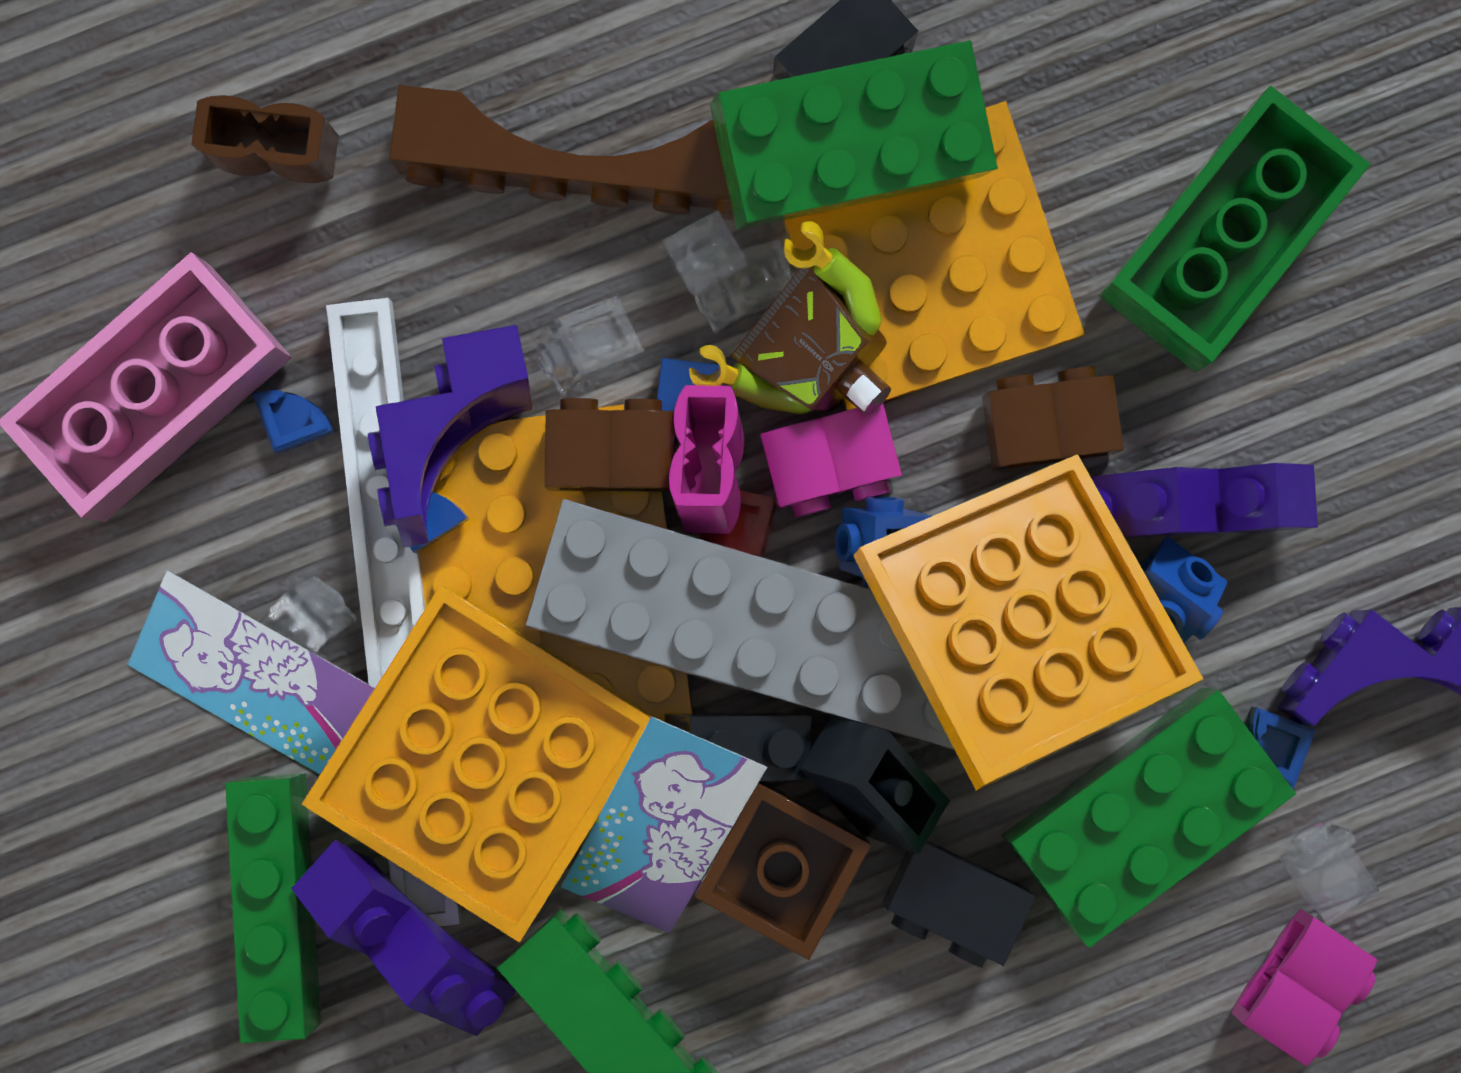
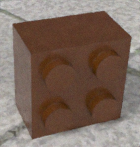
M759 781L697 886L695 898L810 960L871 844L865 836L765 781Z

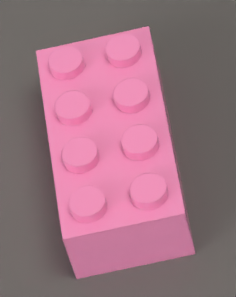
M190 252L0 419V426L81 518L106 522L292 357L215 269Z

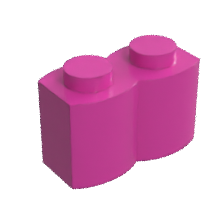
M685 385L679 394L674 410V427L680 447L677 449L670 467L669 485L671 495L685 533L730 534L740 512L741 497L735 472L740 465L744 452V433L736 397L731 386Z
M883 403L867 416L855 408L760 434L779 509L792 507L795 518L831 509L829 497L853 491L855 502L866 500V497L883 496L892 493L889 482L900 479L902 476Z
M1300 909L1277 938L1266 962L1256 971L1243 989L1231 1014L1242 1024L1307 1067L1316 1057L1323 1058L1333 1049L1340 1035V1026L1337 1024L1342 1013L1351 1004L1358 1005L1372 990L1376 979L1373 970L1378 959Z

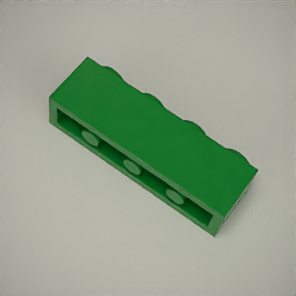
M306 773L244 777L225 783L240 1043L305 1039L321 1024L315 919L291 889L312 866L308 808L301 805L307 796Z
M560 908L507 955L497 968L588 1073H719L706 1058L701 1057L697 1062L692 1059L679 1044L685 1039V1036L678 1025L662 1009H659L655 1014L649 1010L637 996L643 990L638 980L620 961H617L613 966L607 962L595 948L601 942L600 938L593 928L577 913L569 918Z

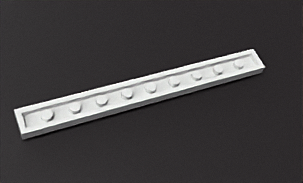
M389 298L326 305L368 683L374 688L426 608L419 552L416 554L412 552L410 547L403 548L396 525L384 526L377 489L389 487L386 469L375 471L368 440L369 432L379 431L375 406L404 401L393 302ZM388 860L391 881L438 926L456 925L463 921L461 905Z

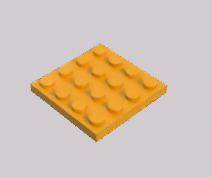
M1006 101L985 108L998 167L997 170L973 180L783 220L789 240L792 241L795 247L801 250H808L815 245L811 239L802 233V223L813 221L818 224L823 231L824 247L827 250L836 248L870 278L882 318L879 330L884 335L887 344L869 368L891 387V392L884 402L1075 341L1085 335ZM845 397L842 401L846 411L856 408Z
M1078 454L860 547L853 556L976 791L1166 700L1203 680L1201 673Z
M440 585L301 805L520 943L595 824L651 716L445 586Z

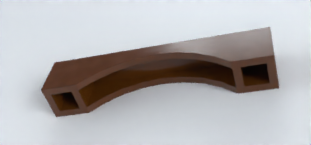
M398 85L389 159L400 174H406L405 180L409 183L427 187H440L443 185V179L468 181L467 187L469 189L490 194L504 193L505 186L529 188V195L553 201L565 200L567 193L591 195L592 203L607 207H627L628 199L653 202L654 210L669 214H688L690 206L715 209L714 215L716 217L735 221L713 120H710L682 138L651 150L618 156L576 155L544 148L510 133L485 116L462 92Z

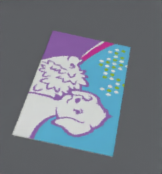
M168 570L165 573L128 662V666L318 774H321L375 689Z
M651 716L561 887L670 933L767 767Z

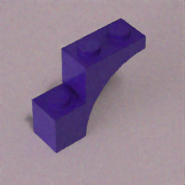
M517 325L442 338L446 363L434 365L439 395L375 406L379 431L368 433L369 446L375 471L386 469L389 487L377 489L384 526L397 525L403 548L429 543L427 520L430 499L442 470L458 449L487 426L514 414L532 410L529 379Z
M1267 463L1221 469L1171 467L1090 476L1124 538L1271 532L1318 528L1314 465Z
M1461 607L1449 608L1447 611L1442 609L1436 612L1425 623L1418 635V638L1422 641L1420 646L1372 609L1352 610L1349 615L1346 612L1339 614L1323 632L1320 641L1325 646L1311 665L1308 662H1303L1291 673L1284 683L1282 691L1287 696L1277 708L1296 723L1315 726L1330 709L1352 693L1382 681L1410 677L1436 683L1461 696Z
M336 840L333 841L291 888L328 938L367 955L404 1004L413 1010L478 1036L485 1027L494 1023L501 1016L506 1003L517 992L496 967L471 952L422 912L384 874L371 858Z

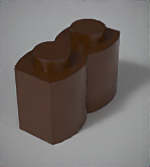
M217 95L197 101L191 145L214 166L231 174L255 176L274 171L279 176L290 181L319 183L330 180L334 176L339 135L322 114L304 105L277 103L260 109L252 102L239 97Z
M1087 366L1057 372L1058 382L1035 385L1032 374L1010 376L996 380L997 390L989 391L982 397L992 470L1060 462L1077 454L1080 459L1113 455L1123 451L1124 446L1113 375L1096 377L1095 367Z
M564 398L560 399V409L546 410L545 488L548 491L671 492L669 473L675 455L674 411H663L662 400L626 399L624 400V410L609 411L598 410L597 399Z

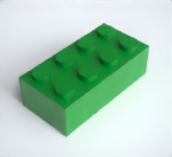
M971 40L718 92L710 103L737 230L973 180L998 169Z
M1270 85L1242 115L1098 296L1196 373L1214 362L1371 164Z
M1200 688L1002 834V837L1074 935L1090 948L1295 796L1296 793L1220 690Z

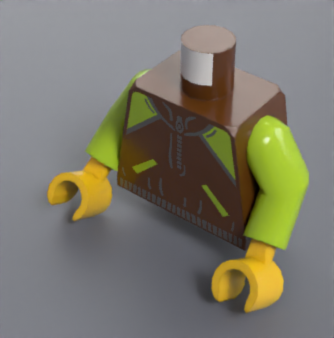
M813 221L803 222L801 226L802 233L811 239L815 245L808 250H801L795 247L792 241L785 238V257L790 264L799 269L731 354L739 363L733 367L727 365L722 350L713 345H705L699 349L700 355L716 361L719 367L714 373L707 375L700 373L696 369L689 368L690 378L695 385L721 386L724 383L725 386H731L736 397L765 409L803 415L812 410H832L845 397L865 416L870 415L885 401L891 392V387L869 368L887 344L884 335L879 330L882 318L872 282L865 273L836 248L827 250L824 247L823 231L818 224Z

